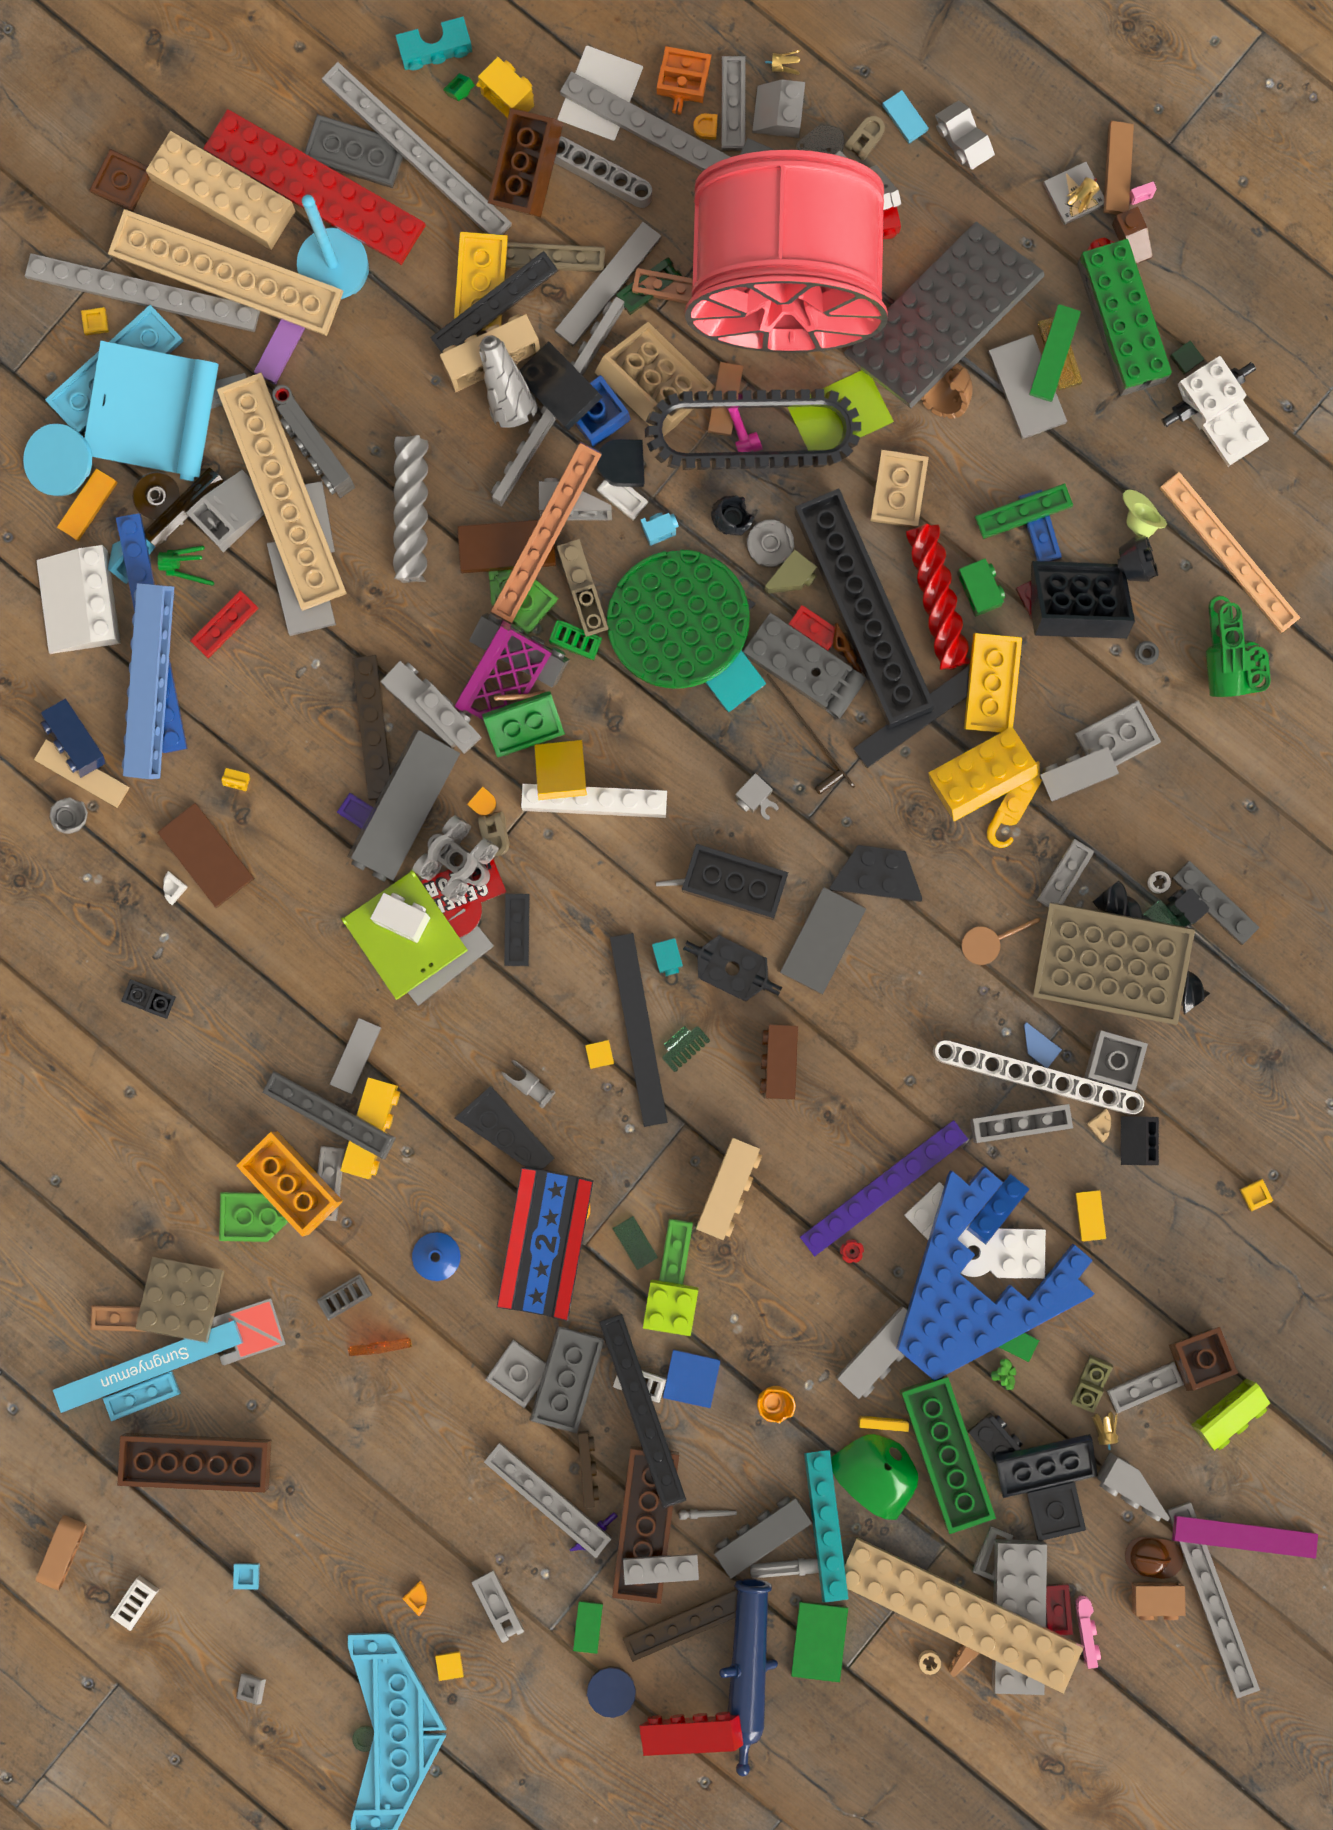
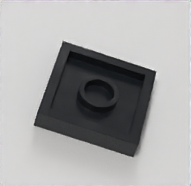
M1075 1482L1027 1492L1038 1541L1086 1531Z

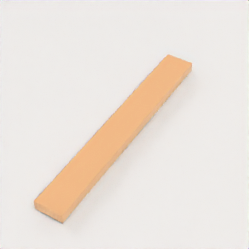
M1180 472L1160 487V490L1280 634L1300 619V616Z

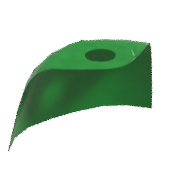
M876 1434L865 1435L831 1457L832 1472L838 1483L863 1507L881 1518L897 1520L917 1488L918 1472L907 1451L900 1443ZM891 1447L896 1448L901 1453V1460H896L891 1456L889 1451ZM884 1464H889L892 1469L886 1470Z

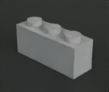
M1098 745L1088 750L1089 755L1080 757L1077 754L1067 758V764L1058 767L1057 763L1044 768L1045 773L1041 774V778L1051 802L1118 775L1119 772L1109 748H1103L1102 745Z

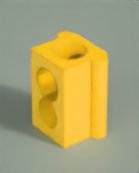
M226 768L222 777L223 786L247 791L250 781L249 774Z

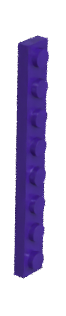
M952 1120L800 1236L801 1240L815 1257L961 1146L968 1138L956 1122Z

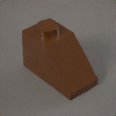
M1138 206L1116 215L1112 223L1113 229L1119 241L1129 240L1136 264L1151 259L1153 255L1148 228Z

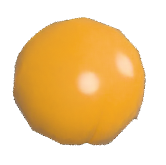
M770 1386L759 1394L757 1408L759 1414L766 1421L781 1423L783 1420L791 1418L794 1414L796 1404L793 1395L786 1388Z

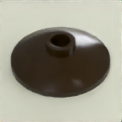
M148 473L142 476L135 484L132 495L133 503L140 514L149 519L156 520L180 497L178 485L173 478L165 473ZM153 490H157V496L151 498L150 493Z

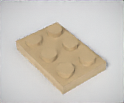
M881 450L870 521L918 528L929 457Z

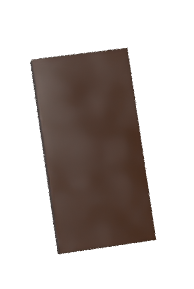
M538 520L458 526L461 574L512 570ZM555 544L542 567L556 566Z
M196 803L157 832L216 908L255 879Z

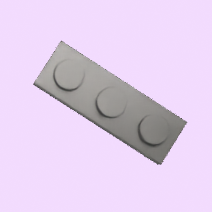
M433 684L415 699V702L463 754L482 738Z
M697 1554L623 1558L625 1585L699 1580Z

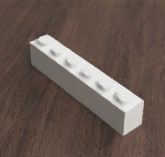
M537 784L522 785L521 808L523 811L666 818L667 791L586 787L587 795L538 800Z

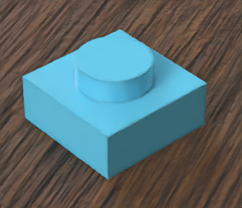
M235 1563L233 1589H259L260 1563Z

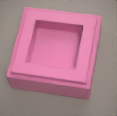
M1154 181L1131 189L1130 205L1151 199L1156 191Z

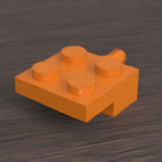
M665 46L657 83V95L674 99L672 113L676 114L677 111L678 115L682 114L684 101L703 103L711 63L710 54Z

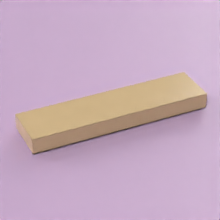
M45 740L34 759L116 808L119 807L130 788L99 769L80 778L77 772L72 773L65 762L68 759L64 752L59 754L54 744L48 740Z

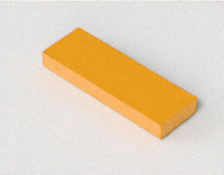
M96 468L57 528L79 542L117 485V481Z

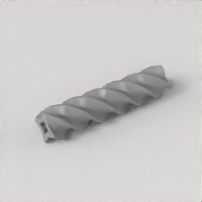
M419 435L395 437L394 449L397 455L394 463V473L397 479L394 486V498L397 504L393 513L396 525L393 536V543L396 549L393 567L396 573L394 579L400 580L401 583L426 582L422 574L427 568V558L422 551L427 545L428 537L422 527L428 519L427 510L423 506L428 496L427 486L423 482L428 473V465L423 456L427 452L429 444L427 440L421 439Z

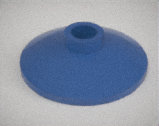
M440 1232L429 1233L420 1238L412 1252V1261L416 1271L422 1277L431 1281H441L452 1276L457 1270L461 1259L460 1249L456 1241L449 1235ZM434 1252L440 1255V1260L437 1262L431 1259V1255Z

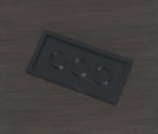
M549 341L519 370L529 390L567 430L573 427L603 398Z
M1090 1434L995 1456L1003 1498L1098 1476L1093 1440Z

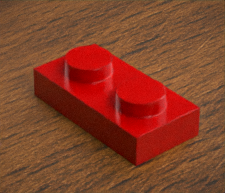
M801 605L788 625L829 651L833 645L835 627Z

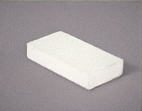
M604 480L596 489L599 494L632 521L648 504V501L631 487L612 486Z

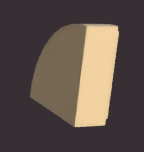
M1104 1109L1087 1123L1101 1143L1108 1138L1111 1130V1117L1107 1109Z

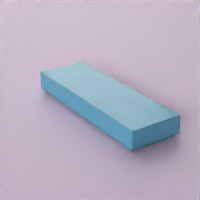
M170 1371L105 1397L103 1401L110 1420L114 1421L179 1395L181 1392L173 1371Z

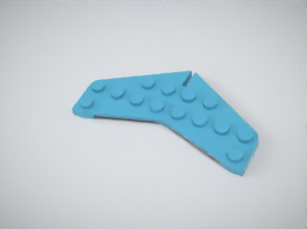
M387 1632L349 1633V1653L354 1662L374 1729V1738L353 1813L351 1830H398L447 1733L424 1734V1731L447 1730V1727L393 1634Z

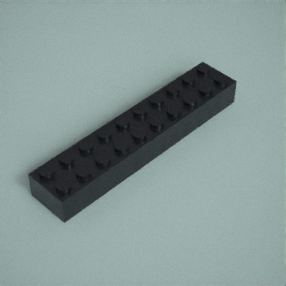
M838 488L795 506L797 521L888 729L933 711L935 706L840 489Z

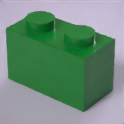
M986 558L958 570V578L975 617L1003 605V599L1005 598L1004 590L1001 585L997 586L994 579L996 577L995 569L992 563L988 564Z

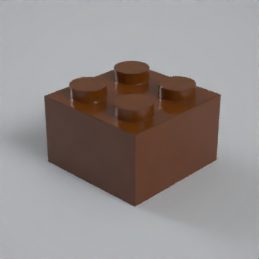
M1220 1327L1211 1328L1169 1344L1186 1391H1194L1238 1374Z

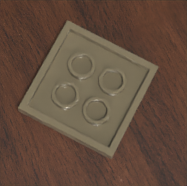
M152 1257L135 1329L208 1343L225 1271Z

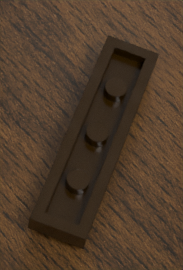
M209 467L144 531L145 537L156 548L166 542L169 535L177 527L185 523L189 517L186 512L203 496L222 484L224 480Z

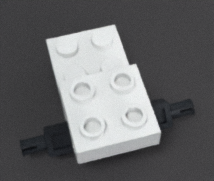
M1219 356L1187 376L1178 384L1183 401L1172 407L1173 412L1161 419L1163 425L1168 427L1177 420L1183 422L1191 417L1199 430L1203 429L1227 467L1266 443L1269 438L1243 401L1246 393L1240 386L1246 381L1245 377L1256 371L1255 365L1249 362V364L1239 370L1237 368L1230 370L1222 357Z

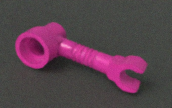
M728 408L739 441L735 442L738 452H758L763 450L757 432L747 435L738 408Z

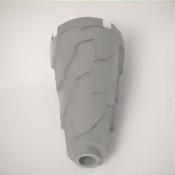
M493 335L486 336L479 345V354L485 373L484 380L488 391L487 399L492 421L495 425L496 422H499L500 427L505 428L522 425L529 421L527 415L532 413V416H534L537 412L535 397L531 394L522 374L509 355L504 342Z

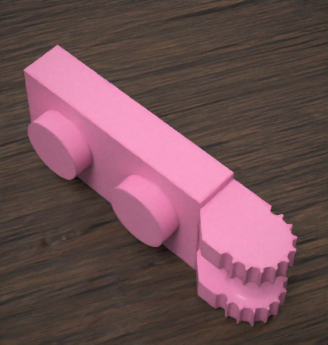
M1081 1595L1075 1600V1608L1081 1644L1084 1646V1662L1088 1669L1097 1668V1660H1101L1099 1646L1094 1645L1093 1635H1097L1095 1622L1090 1620V1616L1094 1611L1091 1601L1084 1595Z

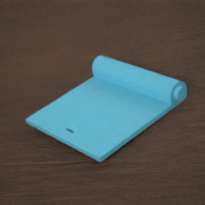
M101 341L84 438L90 446L92 457L180 474V479L194 481V477L200 476L219 364Z

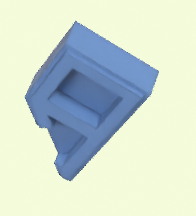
M1026 1022L1023 1027L1027 1054L1040 1065L1048 1068L1062 1049Z

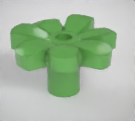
M1001 1359V1367L991 1373L992 1380H1001L1002 1386H1006L1007 1390H1012L1015 1385V1378L1013 1376L1016 1375V1369L1012 1367L1009 1359Z

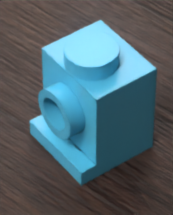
M657 513L651 516L648 522H646L645 518L640 520L641 527L650 546L675 536L676 528L679 527L675 515H669V513L665 515Z

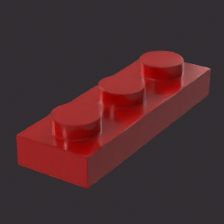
M240 590L190 642L209 659L259 608Z

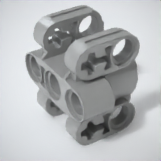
M456 815L451 817L442 829L444 835L435 834L429 839L428 854H423L416 861L412 869L421 878L431 880L435 877L443 865L450 869L454 874H450V880L440 893L453 902H458L469 889L467 882L477 887L485 886L488 883L490 873L483 864H488L495 857L499 849L490 840L483 837V840L469 853L460 843L471 830V825ZM461 854L463 862L460 866H455L454 859L457 855ZM476 869H480L481 877L479 880L474 881L472 874Z

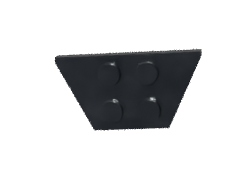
M858 845L830 886L831 891L922 902V895L907 853L901 850Z

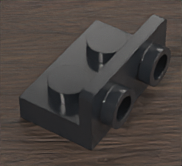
M989 1413L973 1426L968 1433L996 1465L995 1456L1022 1450L1020 1447L1023 1443L1014 1433L1010 1436L1004 1428L1007 1427V1424L999 1415L994 1417Z

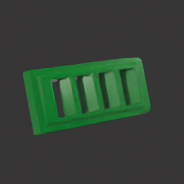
M557 619L549 639V644L594 661L602 638L597 635L586 637L584 630ZM564 629L566 632L563 640L560 641L558 638L561 630ZM572 632L575 634V636L570 645L567 644V642ZM580 636H582L584 640L579 649L576 646ZM589 639L593 640L590 651L586 652L585 649Z

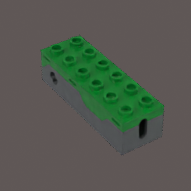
M1105 237L1096 239L1090 243L1087 251L1082 252L1077 265L1119 394L1124 396L1163 384L1167 381L1172 371L1129 240L1124 239L1113 242Z

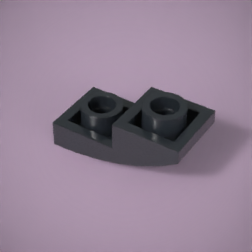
M130 979L121 1002L168 1019L176 996Z

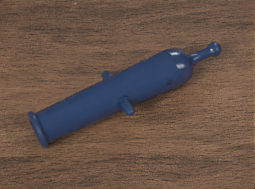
M741 1579L735 1582L734 1587L738 1590L732 1664L730 1667L722 1668L719 1671V1675L722 1678L731 1677L728 1712H730V1715H739L743 1746L739 1748V1763L736 1766V1772L742 1777L747 1776L750 1771L748 1764L749 1748L751 1744L757 1743L760 1740L764 1730L766 1672L778 1666V1662L775 1659L766 1660L768 1592L771 1591L772 1584L759 1579Z

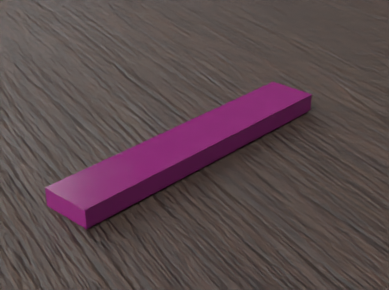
M1174 1516L1172 1540L1316 1559L1318 1534Z

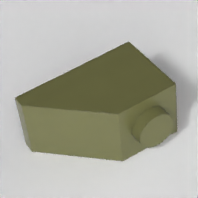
M794 549L765 585L764 591L769 594L801 590L805 585L809 587L817 577L814 574L817 566Z

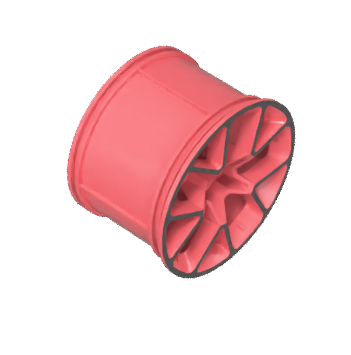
M769 150L746 153L724 159L709 166L698 176L695 182L692 298L685 308L686 322L695 332L710 340L737 348L764 352L799 353L831 350L854 345L882 331L888 320V311L882 302L884 184L873 170L854 160L828 153L805 150Z

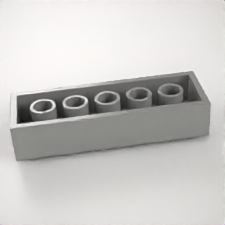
M994 1539L993 1603L1046 1628L1047 1544L1044 1541ZM992 1659V1689L995 1694L1044 1695L1045 1684Z

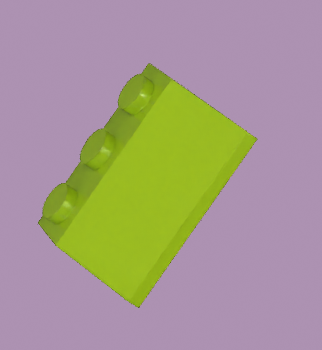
M1246 1378L1191 1424V1426L1209 1448L1214 1451L1217 1448L1221 1450L1229 1444V1438L1235 1433L1240 1434L1248 1428V1422L1254 1417L1257 1419L1265 1414L1267 1411L1266 1407L1270 1402L1260 1386Z

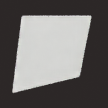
M586 46L575 74L630 103L643 66ZM565 98L558 116L559 121L613 141L620 128Z

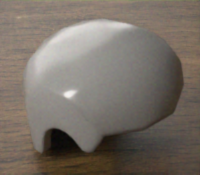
M67 797L55 802L51 807L49 819L57 831L71 834L78 832L85 825L88 812L82 801Z

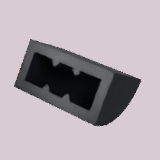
M1121 1116V1165H1159V1117Z

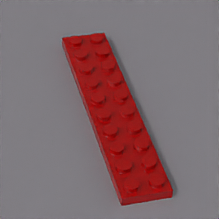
M227 109L203 148L204 151L303 209V196H313L322 220L400 265L403 264L426 226L422 220Z

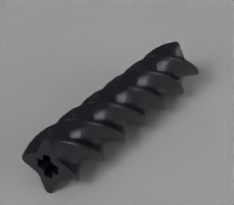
M1119 880L1093 901L1094 905L1104 912L1151 920L1149 917L1142 915L1140 905L1135 899L1127 896L1126 889ZM1190 971L1187 972L1181 1004L1184 1014L1204 1001L1210 994L1204 990L1199 977Z

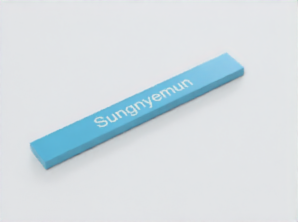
M233 1320L212 1328L208 1343L184 1339L53 1390V1393L62 1413L243 1343L237 1323Z

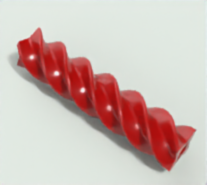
M924 524L918 528L906 531V537L912 546V561L918 570V585L924 593L923 606L929 615L928 626L931 635L935 639L934 651L936 657L941 662L940 670H952L970 664L971 660L966 656L969 645L967 639L960 633L963 627V620L960 614L955 611L957 605L956 593L949 587L952 574L943 564L946 558V550L938 542L940 527L939 525Z

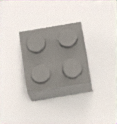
M1096 1031L1084 1078L1125 1090L1135 1091L1148 1044L1105 1031Z

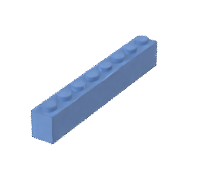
M137 583V589L134 592L135 613L132 618L134 630L130 644L132 658L129 664L130 685L127 689V696L129 698L128 709L125 714L127 722L126 734L124 736L125 755L122 760L123 776L160 779L174 598V587Z

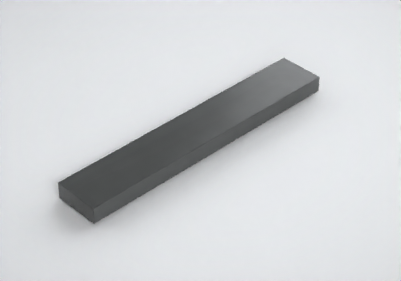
M275 1071L272 1072L262 1092L381 1159H386L396 1137Z

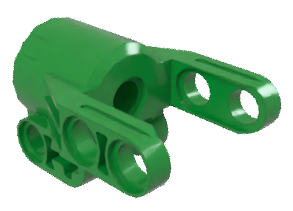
M1222 595L1214 596L1208 606L1212 646L1206 650L1209 695L1212 697H1231L1265 691L1271 681L1267 651L1253 641L1244 642L1242 611L1239 605L1230 602L1228 598ZM1224 600L1225 603L1220 606L1218 613H1216L1213 608L1215 602ZM1232 606L1235 607L1237 611L1236 616L1234 618L1232 613ZM1218 625L1220 637L1216 634V628ZM1234 630L1237 631L1239 635L1238 640L1236 642ZM1256 674H1259L1258 679L1255 682H1252V678ZM1265 676V683L1260 687H1255L1263 681Z

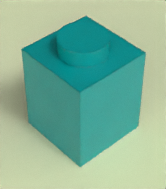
M673 938L652 944L659 973L665 972V976L680 973L678 968H682L683 964L676 939Z

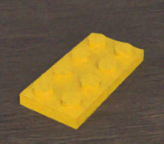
M460 232L454 319L505 281L508 235ZM502 315L495 319L493 322H491L481 331H486L488 328L494 325L501 326Z
M973 633L964 729L1003 732L1013 727L1022 645L1021 637Z

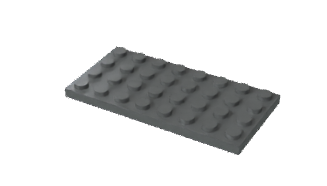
M975 222L887 309L888 320L882 331L865 341L851 345L844 352L845 357L909 408H912L1045 276L1044 271L981 224Z

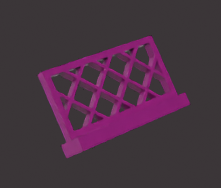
M503 620L454 707L461 711L466 710L484 720L482 714L513 704H508L507 700H503L504 705L492 708L489 696L498 693L506 695V691L518 689L519 694H528L553 651L511 628V624ZM511 636L521 640L523 649L510 652L508 641ZM504 648H506L507 653L501 654ZM538 650L545 654L541 662L531 664L528 652ZM525 653L528 665L515 668L512 656ZM508 657L511 669L499 672L496 664L497 660ZM494 667L495 673L490 674ZM529 669L531 680L520 684L516 672ZM513 673L516 685L503 688L500 676ZM497 677L500 689L487 692L485 686L486 679ZM526 687L524 692L522 693L521 688ZM482 688L484 693L478 694ZM485 697L488 709L478 710L471 705L475 699Z

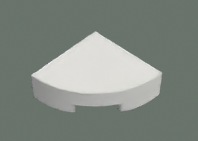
M168 871L163 881L164 895L166 900L173 905L188 887L171 872Z

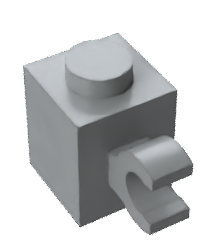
M756 773L735 795L738 799L736 804L745 812L750 810L753 813L760 806L761 816L765 820L770 819V816L765 812L766 808L772 807L776 812L779 809L776 803L767 799L773 789Z

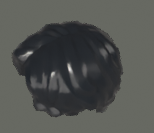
M737 495L724 496L713 504L711 511L713 525L717 531L725 535H743L745 531L749 530L755 519L753 515H749L746 511L745 498L738 497Z

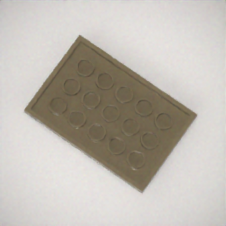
M1050 902L1033 997L1177 1025L1196 929Z

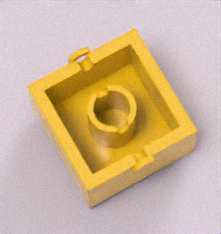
M497 57L478 76L479 81L476 86L480 87L481 94L507 119L510 108L529 112L534 107L532 84L524 76L520 78L515 73L516 70L507 60L503 62Z

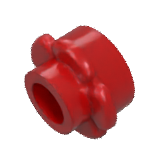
M850 1239L841 1245L840 1253L843 1255L842 1258L845 1262L857 1263L863 1257L864 1247L861 1243H857L856 1240Z

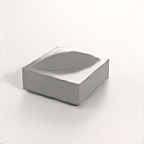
M248 1673L241 1674L236 1698L255 1705L261 1704L266 1679Z

